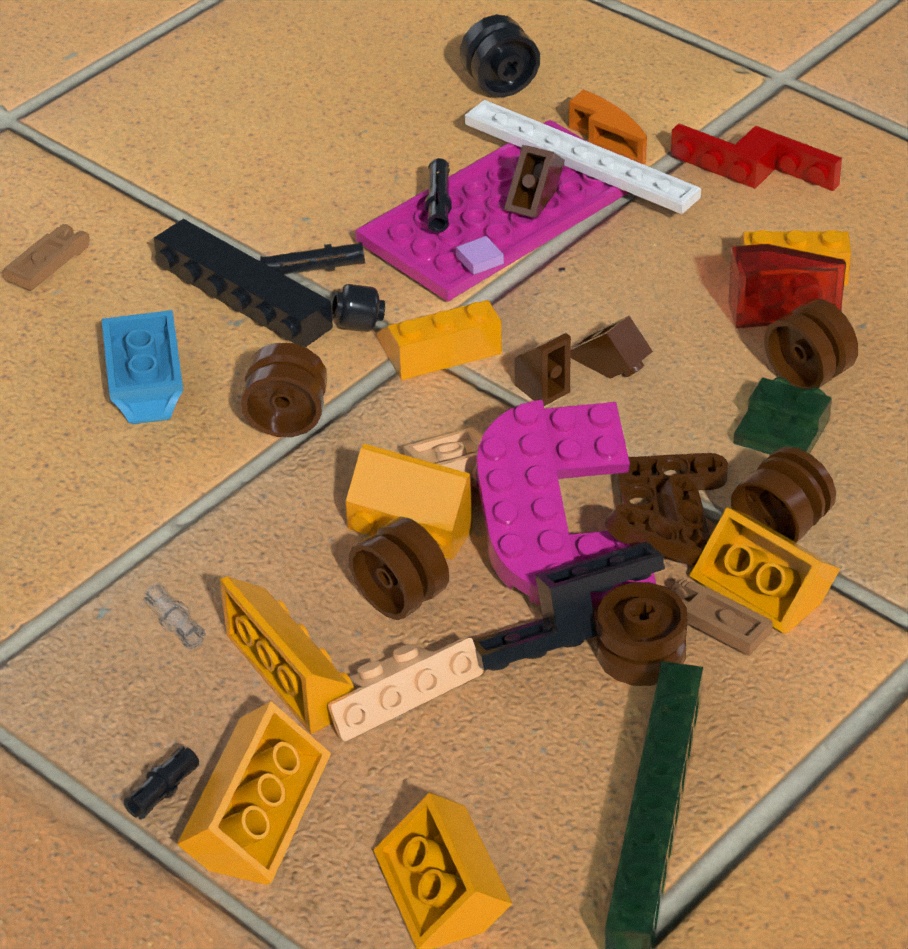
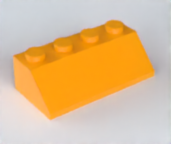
M229 576L221 578L220 585L227 637L310 734L333 724L328 704L354 691V686L349 676L345 672L340 673L334 667L327 651L323 647L318 648L312 642L305 626L302 623L297 624L290 617L289 611L282 600L276 601L264 587Z
M272 701L240 717L177 845L208 871L264 885L272 883L331 753Z

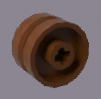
M823 299L808 300L791 311V313L770 324L764 335L765 351L771 366L788 386L799 392L811 393L832 380V378L852 367L858 357V341L854 328L847 317L834 304Z
M274 343L262 347L253 354L247 366L246 383L241 397L242 413L249 424L259 431L275 437H295L309 432L318 424L322 415L323 396L326 392L327 371L320 357L308 348L294 343Z
M399 516L379 528L376 534L366 537L353 546L349 553V568L363 596L377 611L394 620L404 619L420 608L422 602L434 598L445 590L449 583V568L442 550L428 531L410 518Z
M631 582L614 588L603 597L598 606L597 660L605 673L615 680L629 685L653 686L668 681L680 672L686 660L688 621L687 607L680 596L665 586L651 582Z

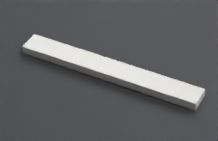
M483 100L465 114V124L521 148L522 145L552 151L565 160L564 166L677 213L683 214L701 198V188L487 100Z

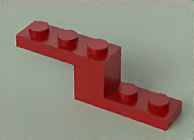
M680 123L672 129L671 157L755 189L774 170L781 171L830 191H834L840 185L842 157L759 126L753 127L736 144Z

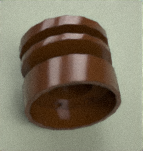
M785 446L772 452L767 460H764L759 465L756 471L751 472L736 487L731 496V508L753 517L798 543L810 528L816 525L833 507L836 500V489L833 479L824 465L813 455L799 448Z

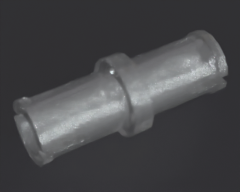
M160 584L153 585L146 591L145 594L148 597H144V603L159 617V624L166 631L173 632L188 649L196 648L203 642L204 639L201 636L206 635L205 629L198 625L190 616L189 608L182 601H176L167 589Z

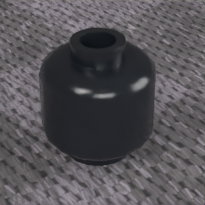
M346 284L340 291L335 292L332 301V318L337 319L338 325L341 328L369 332L375 327L377 321H383L385 301L379 299L376 288Z

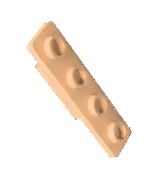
M463 637L435 652L414 644L405 645L396 649L392 657L382 662L373 661L359 667L358 673L349 677L353 683L354 691L328 704L339 739L348 741L480 676L483 673V669L478 665L476 648L472 638Z

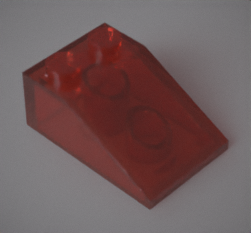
M771 244L732 246L728 303L735 328L769 326L810 299H823L834 304L841 311L846 270L845 260Z

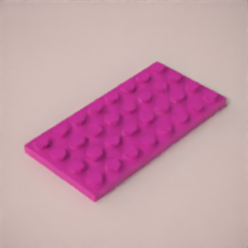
M552 120L543 123L584 140ZM508 143L449 177V196L452 200V209L448 214L449 226L445 231L440 233L433 232L428 228V213L425 209V199L429 195V189L355 230L356 242H362L365 248L448 302L629 192L563 165L556 193L537 219L505 211L504 207L521 152V147ZM487 236L504 254V264L473 275L456 257V247Z

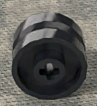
M496 14L488 16L472 25L464 35L459 48L460 61L466 71L475 79L484 92L493 97L504 98L517 94L535 78L540 66V51L535 42L525 34L524 30L515 20L505 15Z

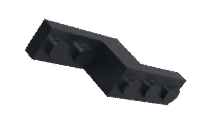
M643 542L537 574L536 581L543 619L474 639L478 665L484 671L501 670L509 666L511 662L524 658H540L546 655L547 651L563 646H579L584 640L596 637L597 630L590 592H604L611 590L615 584L628 580L640 581L649 578L652 573L665 569L663 554L648 542Z

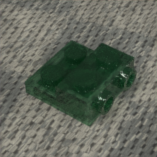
M762 377L749 398L748 411L734 432L733 444L769 455L785 446L799 448L810 454L830 420L832 397L826 396L821 389L816 387L805 390L792 386L788 380L781 377H776L773 380Z

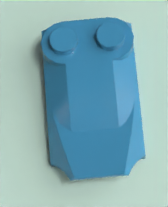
M173 310L102 319L110 400L120 409L131 424L169 420L183 392Z

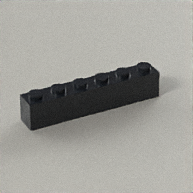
M183 218L154 237L155 258L157 265L162 269L173 273L186 283L192 284L206 292L212 298L225 303L233 310L251 318L259 325L277 333L285 340L307 347L333 328L331 301L186 219Z

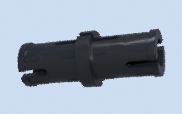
M180 746L163 764L149 770L143 783L124 799L127 811L133 817H139L142 820L164 798H171L177 792L180 782L199 766L197 755L190 748L187 747L185 749L184 746Z

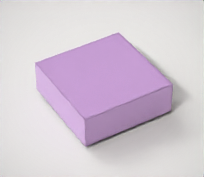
M487 236L456 247V257L473 275L504 264V254Z

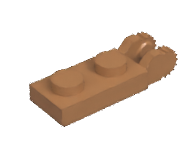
M67 224L60 225L50 234L44 235L7 265L3 270L5 280L32 291L74 255L79 256L83 250L88 248L89 234L82 230L74 234L73 227Z
M679 578L673 584V592L680 596L687 607L688 624L749 656L772 632L773 622L770 619L706 586L703 588L691 581L688 582L684 578Z

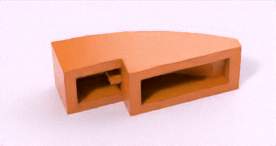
M584 89L569 101L570 129L588 135V142L643 165L646 164L647 135L627 113L604 98Z

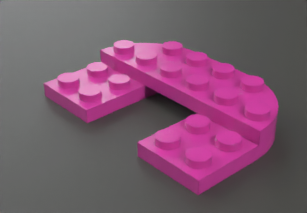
M543 400L522 403L506 411L493 421L480 441L477 452L476 487H479L489 542V558L500 579L510 589L514 586L529 595V601L534 604L540 605L536 581L537 574L632 546L615 539L608 531L569 535L558 479L627 473L629 471L630 462L616 402L544 408ZM654 573L644 580H628L615 584L608 591L590 592L593 608H598L603 597L618 586L631 582H651L656 584Z

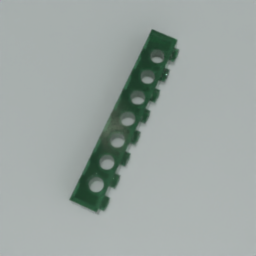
M661 662L605 926V949L654 948L701 705L703 667Z

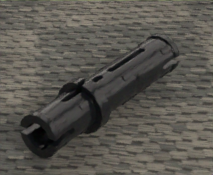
M440 158L434 159L429 163V195L425 199V209L428 213V228L433 232L439 233L448 228V214L452 209V200L449 196V163Z
M358 242L357 244L332 247L331 244H324V248L267 257L261 256L260 261L285 275L326 268L330 272L335 271V267L365 264L363 244ZM337 255H345L344 257L329 258V259L317 260V261H316L317 258L332 257V256H337ZM310 260L309 262L280 266L282 263Z

